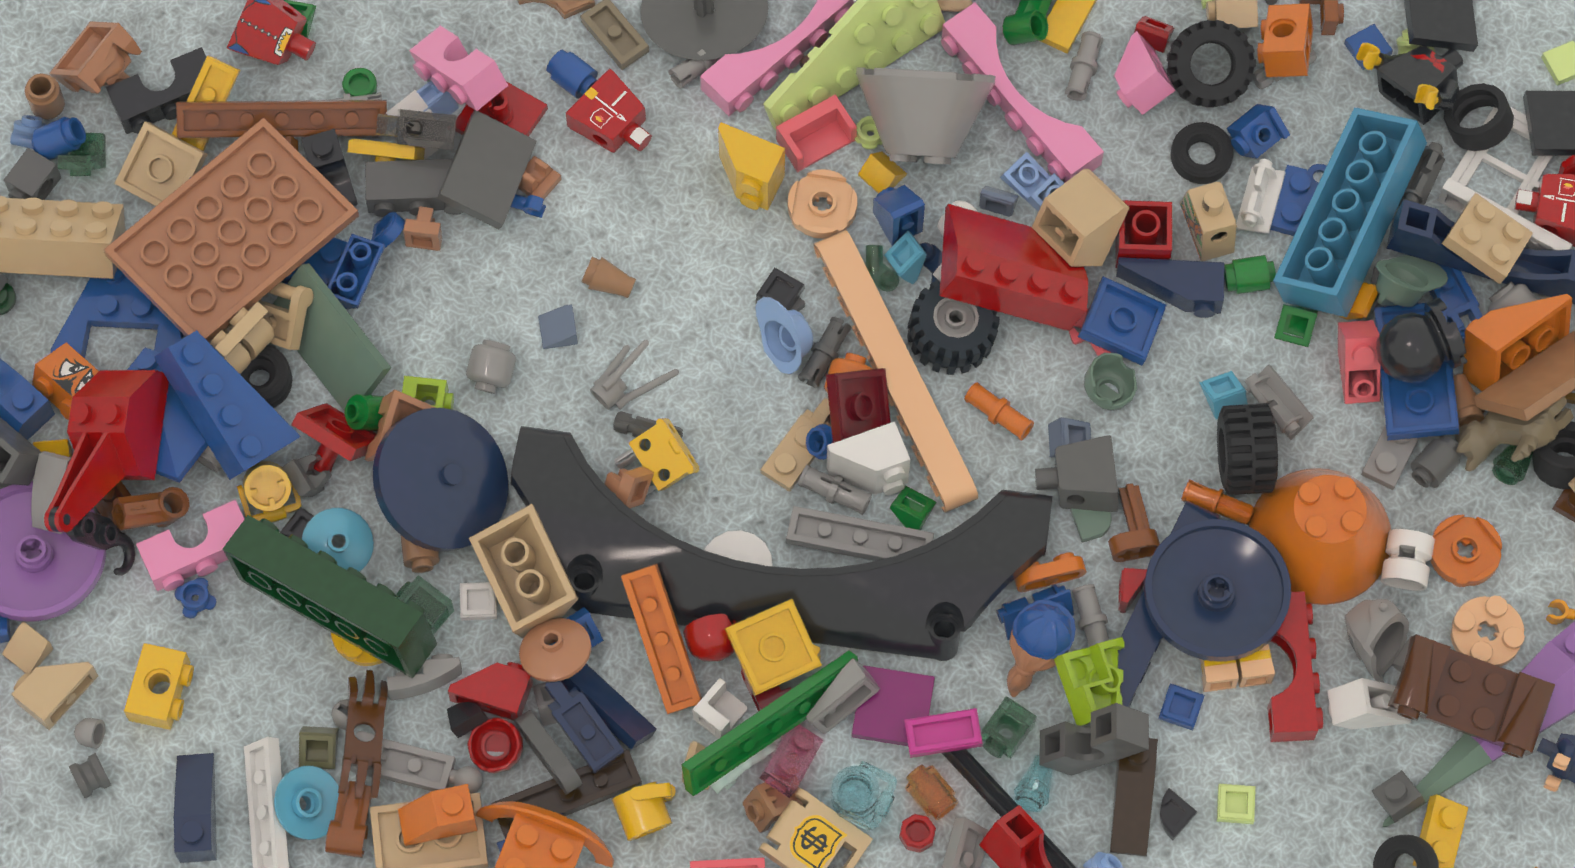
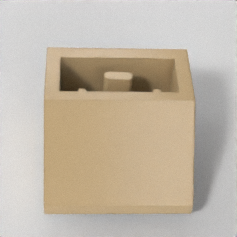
M1083 169L1045 197L1032 228L1071 267L1103 266L1130 207L1090 169Z

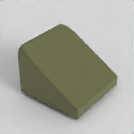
M302 726L299 732V767L315 766L321 769H335L339 728Z

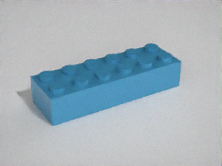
M1354 107L1273 280L1284 303L1343 317L1348 316L1427 145L1417 120Z

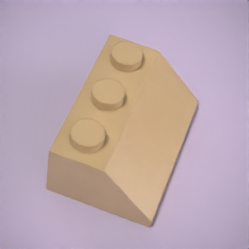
M533 504L469 538L512 632L521 638H524L533 627L550 619L562 618L578 600Z

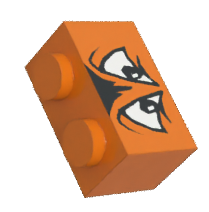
M64 343L35 364L32 385L69 420L72 397L99 370L68 343Z

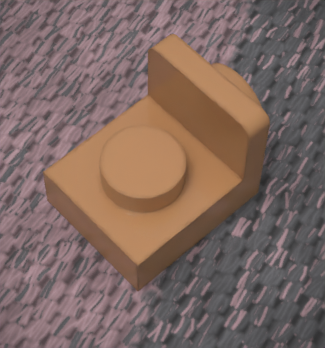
M790 772L755 786L743 801L747 817L755 824L760 833L768 830L772 823L778 820L791 800L796 801L803 807L806 806L795 797L799 787Z

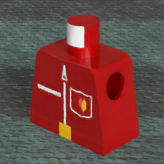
M610 68L566 112L567 127L612 153H615L625 141L636 150L642 151L652 138V135L641 127L646 121L644 105Z
M1545 174L1542 176L1537 192L1518 189L1514 209L1534 213V224L1566 240L1575 247V174Z

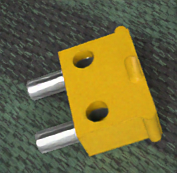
M668 418L657 419L656 425L630 441L629 445L631 448L614 460L615 464L620 463L617 467L623 469L636 459H639L643 467L654 472L647 495L655 489L663 491L687 475L698 473L700 470L696 460ZM647 439L651 443L650 449H647L645 446ZM666 469L670 473L669 479H666L664 476Z

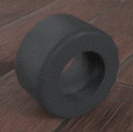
M1571 421L1564 429L1558 432L1553 441L1541 448L1535 449L1533 452L1534 472L1541 481L1551 487L1572 489L1568 483L1575 478V422ZM1559 452H1564V453H1569V454H1571V455H1573V456H1567V457H1566V456L1559 455V454H1557V453H1559Z

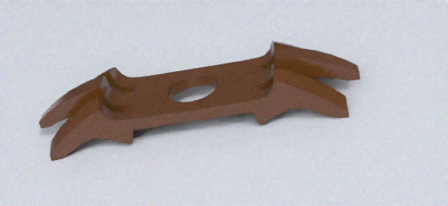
M366 670L361 701H357L358 684L356 677H348V712L344 755L338 793L345 794L351 764H356L355 799H362L368 766L372 767L371 797L378 798L382 767L381 751L384 716L388 697L387 682L381 680L378 704L373 703L375 695L373 670ZM361 724L369 725L374 730L375 737L368 742L360 741L354 735L355 727Z

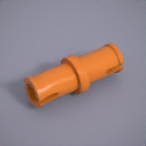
M978 382L974 383L965 395L964 400L986 414L989 422L994 425L1000 424L1020 440L1026 438L1034 426V421L1029 420L1012 408L1009 400L1004 397L998 398Z

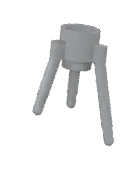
M643 340L621 364L630 350V346L625 345L603 375L593 383L594 386L590 389V392L606 409L609 410L616 405L621 410L631 400L677 376L679 370L674 369L625 395L624 391L627 389V386L620 377L649 345L648 340Z

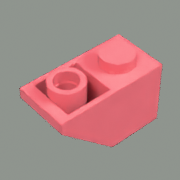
M1373 320L1338 322V357L1345 404L1380 402V364L1376 350V341L1380 334Z

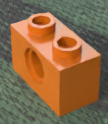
M1310 3L1268 6L1267 19L1261 20V38L1264 42L1258 43L1257 48L1259 64L1264 63L1266 77L1308 76L1314 30Z

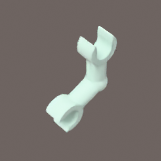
M775 742L771 743L710 786L717 794L724 788L728 790L734 786L736 779L745 770L759 762L764 764L771 759L769 755L780 748Z

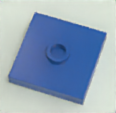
M1103 276L1098 284L1078 337L1112 353H1118L1123 358L1142 366L1146 361L1167 305Z

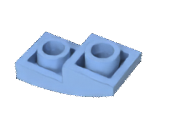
M1028 152L1019 158L1000 177L1037 211L1040 210L1045 197L1064 184L1055 173L1050 176Z

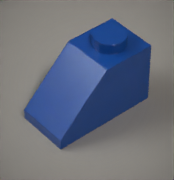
M906 185L896 189L894 187L884 189L873 199V213L891 246L907 231L911 232L913 236L923 232L925 204Z

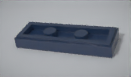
M585 664L572 677L561 681L567 691L574 687L579 692L582 691L609 730L629 749L632 750L650 739L657 730L588 664Z

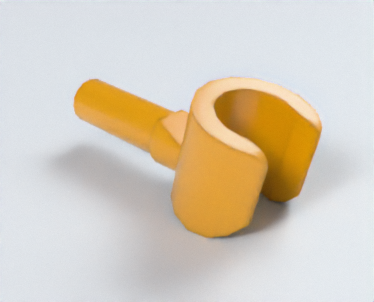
M1555 599L1550 602L1548 607L1560 609L1562 615H1547L1546 620L1549 623L1558 625L1565 619H1575V609L1569 608L1565 601Z

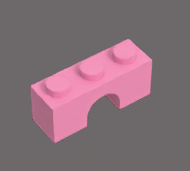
M441 25L409 50L416 62L413 64V68L424 81L431 80L442 93L449 92L458 104L463 105L465 103L476 111L508 86L495 60L478 49H475L468 55L459 37Z
M236 499L202 514L208 527V534L206 539L196 547L185 548L178 545L169 529L136 544L157 591L162 589L165 591L175 590L184 584V579L198 574V576L208 575L218 568L217 564L228 560L223 547L244 521V516Z

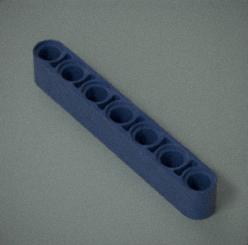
M1186 501L1171 533L1196 521L1219 519L1220 515ZM1144 590L1121 635L1125 643L1124 648L1118 650V668L1123 670V682L1120 685L1122 705L1130 707L1136 695L1137 687L1142 682L1151 663V658L1154 652L1157 651L1163 638L1148 614Z

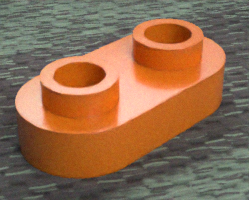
M1068 552L1054 557L1052 562L1040 564L1038 561L1034 562L1014 580L1018 592H1027L1080 578L1087 571L1083 558Z

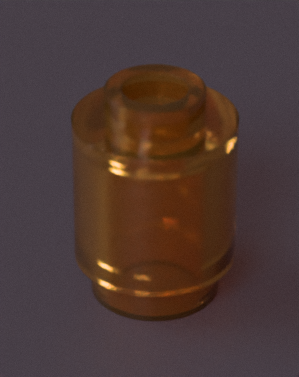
M922 764L906 777L909 783L906 785L905 790L926 815H932L935 820L946 816L959 802L954 796L956 792L933 765L925 768Z

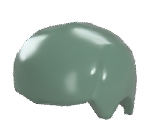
M1103 353L1094 358L1084 376V389L1088 397L1102 409L1120 410L1133 400L1137 391L1135 370L1124 364L1122 355L1118 353ZM1105 383H1110L1116 386V388L1118 389V393L1112 390L1107 385H1105Z

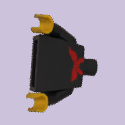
M1361 44L1356 59L1363 61V66L1366 69L1372 70L1374 68L1377 70L1379 92L1383 97L1414 119L1425 125L1440 110L1448 111L1453 108L1459 92L1457 69L1463 65V59L1458 51L1449 49L1440 56L1426 46H1419L1408 53L1391 56L1380 53V49L1373 44Z

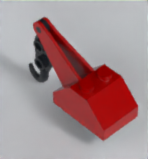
M100 370L72 397L67 434L74 453L44 516V523L48 531L66 532L70 539L76 543L98 550H108L116 546L121 547L124 553V561L120 568L114 569L115 575L122 576L132 568L135 560L134 543L128 535L117 528L110 518L90 512V510L121 480H155L169 381L164 373L158 370Z

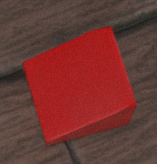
M1124 568L1121 571L1118 611L1120 613H1126L1144 587L1147 569Z

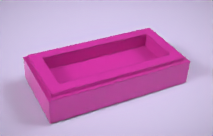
M977 708L904 720L910 758L983 747Z

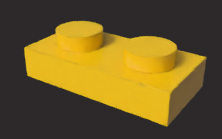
M1436 794L1429 797L1420 838L1427 841L1434 849L1438 858L1439 868H1454L1468 807ZM1414 860V861H1413V866H1416V867H1417V864H1416V862H1415V860Z

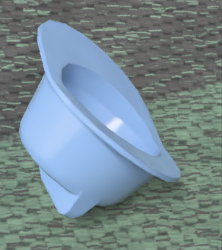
M763 297L757 301L755 309L764 352L780 372L792 374L799 369L802 358L809 353L813 346L812 330L800 312L793 309L787 310L773 298Z

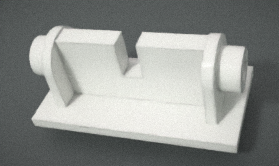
M1260 159L1259 163L1251 168L1236 222L1237 230L1267 234L1270 232L1286 174L1285 171L1274 170L1272 167L1273 163L1270 160Z

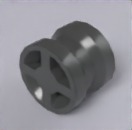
M96 753L88 756L87 761L82 764L74 763L69 766L84 798L91 796L93 790L99 787L105 789L111 786Z

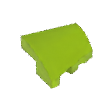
M1123 637L1061 654L1054 659L1076 725L1084 726L1091 724V712L1115 703L1122 705L1120 685L1123 682V670L1118 668V650L1124 648Z

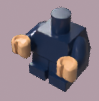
M1561 733L1557 743L1542 738L1537 751L1550 757L1546 767L1553 773L1548 775L1544 788L1556 792L1562 779L1575 783V735Z

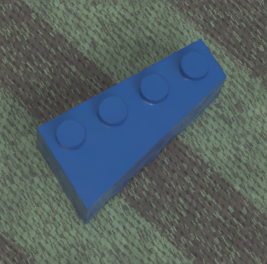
M197 330L167 347L154 357L229 480L301 437Z

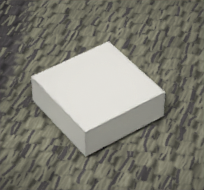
M489 582L460 583L461 621L497 619V597Z

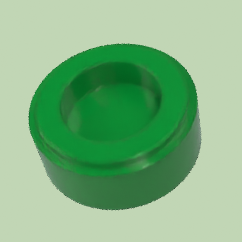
M354 68L347 72L343 78L344 94L350 93V97L376 94L377 92L376 77L366 68Z

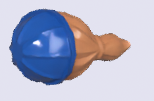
M1037 600L1022 609L1015 618L1009 642L1015 658V665L1009 670L1007 675V686L1012 697H1016L1021 691L1029 688L1033 675L1037 671L1053 668L1056 665L1054 659L1061 654L1069 652L1075 638V620L1068 609L1061 604L1050 600Z

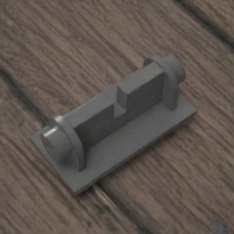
M1431 142L1429 146L1425 147L1399 206L1404 199L1425 205L1445 161L1442 145Z

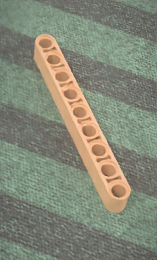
M845 230L814 243L815 254L817 258L821 257L825 265L823 270L831 287H836L840 295L837 299L846 317H851L854 323L852 329L861 347L865 345L869 353L866 357L872 369L885 368L889 403L891 406H895L899 414L896 416L905 436H910L914 444L911 448L920 466H925L929 474L926 478L935 496H940L944 504L941 507L943 512L946 513L978 499V492L974 481L850 234Z

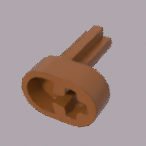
M1133 483L1126 484L1125 487L1119 488L1118 492L1129 531L1117 534L1108 541L1112 559L1115 562L1150 557L1160 545L1157 531L1150 529L1139 485L1134 486Z

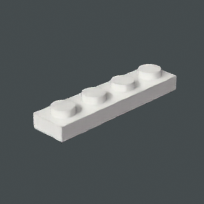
M265 737L244 746L253 868H289L287 831L280 824L274 807L275 792L282 779L279 738Z

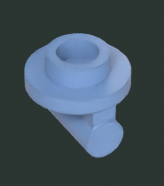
M23 115L22 120L14 121L10 143L33 149V133L35 129L46 125L42 123L43 119L38 116Z

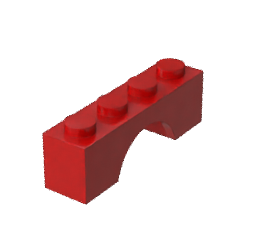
M1305 591L1291 592V600L1286 618L1278 633L1270 641L1278 645L1287 654L1293 669L1292 683L1283 692L1271 697L1267 707L1270 742L1314 740L1318 729H1323V711L1321 707H1316L1315 694L1320 692L1319 674L1312 671L1311 661L1316 659L1315 638H1309L1308 625L1313 624V609L1311 603H1306Z
M1020 805L998 819L979 844L1000 868H1052L1044 850V831Z

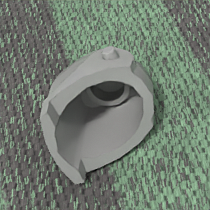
M1387 599L1364 600L1345 615L1348 640L1358 659L1363 661L1371 676L1376 681L1384 683L1382 675L1395 661L1407 640L1409 621L1395 604Z

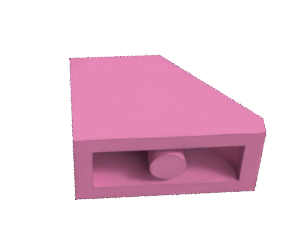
M1136 31L1130 37L1114 77L1120 87L1116 92L1122 102L1128 108L1133 105L1143 115L1176 90L1156 51Z

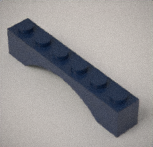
M1403 200L1392 219L1386 249L1491 279L1442 244L1455 224L1436 208ZM1524 248L1502 283L1525 284L1531 292L1548 297L1568 294L1572 297V304H1575V250H1534Z

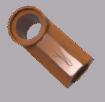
M169 487L162 492L116 498L113 500V510L111 513L113 522L118 526L119 530L154 525L164 528L183 517L188 512L190 504L187 494L182 489ZM163 501L170 506L172 513L165 509Z
M355 781L347 782L345 794L339 793L335 818L330 821L327 832L325 852L363 858L365 852L362 851L363 842L368 837V825L366 824L372 799L371 786H364L362 799H355Z

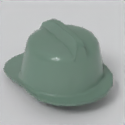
M1410 255L1380 260L1376 264V268L1379 271L1376 289L1380 293L1378 303L1382 306L1399 305L1402 307H1413L1428 291L1441 288L1446 285L1448 280L1446 272L1438 264Z

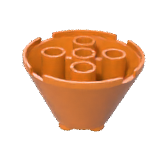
M1323 468L1303 469L1289 473L1277 480L1272 493H1262L1253 508L1254 511L1249 521V527L1265 536L1279 551L1289 572L1291 592L1305 591L1306 603L1320 605L1336 604L1359 596L1368 590L1380 577L1383 562L1389 558L1385 550L1391 525L1383 505L1367 486L1345 473Z

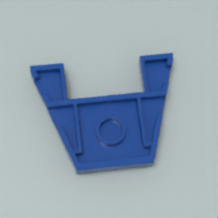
M117 268L114 279L90 277L52 345L50 353L64 343H68L85 358L92 326L158 330L154 351L162 352L167 347L183 339L184 335Z

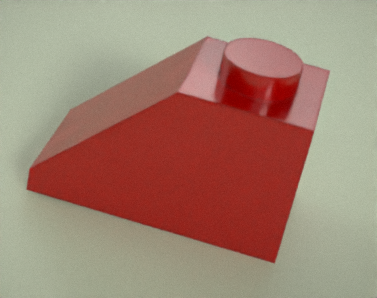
M496 662L450 684L448 695L451 702L458 704L473 702L483 712L514 721L523 713L533 685V679L527 674L522 665L518 663L508 662L507 665Z

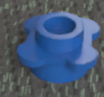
M200 577L188 581L175 590V598L181 601L184 607L182 613L186 618H195L197 613L205 609L212 610L216 606V598L210 595L207 589L209 586L208 581ZM194 595L199 596V599L197 601L192 600V597Z

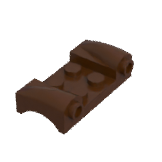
M1417 634L1411 637L1405 662L1388 706L1398 709L1397 714L1402 717L1416 721L1420 717L1502 747L1501 752L1522 759L1523 755L1528 756L1533 753L1555 684L1522 672L1516 673L1452 650L1450 649L1451 646Z

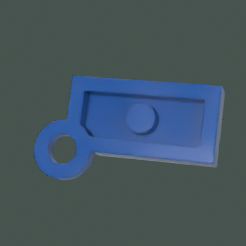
M1315 164L1308 171L1303 168L1287 165L1270 230L1291 236L1295 235L1319 182L1314 180L1313 175L1316 172L1324 173L1326 165Z

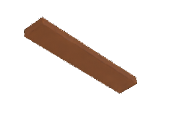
M387 101L176 102L177 138L241 137L263 118L283 137H308L331 129H335L337 136H387Z

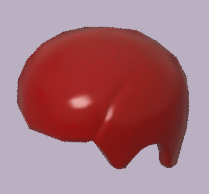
M726 614L708 615L686 625L683 634L692 656L704 662L722 661L735 652L725 631V628L733 625Z
M502 718L488 719L471 731L467 744L470 758L478 768L485 772L495 774L509 771L520 760L523 752V738L515 725ZM487 751L504 753L500 756H491Z

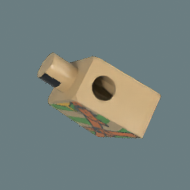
M1214 182L1187 190L1180 202V206L1200 260L1206 261L1234 253L1237 225L1222 183ZM1215 234L1221 236L1219 239H1211Z

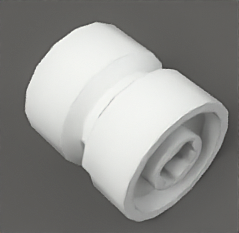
M1408 529L1390 530L1385 550L1390 558L1385 559L1383 562L1380 581L1387 586L1411 591L1426 590L1430 568L1426 565V562L1432 559L1435 543L1434 537L1423 532Z

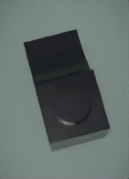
M335 129L301 138L307 161L353 206L358 205Z

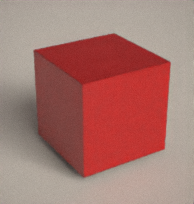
M1122 200L1130 208L1116 236L1115 268H1117L1119 257L1170 260L1172 253V202Z

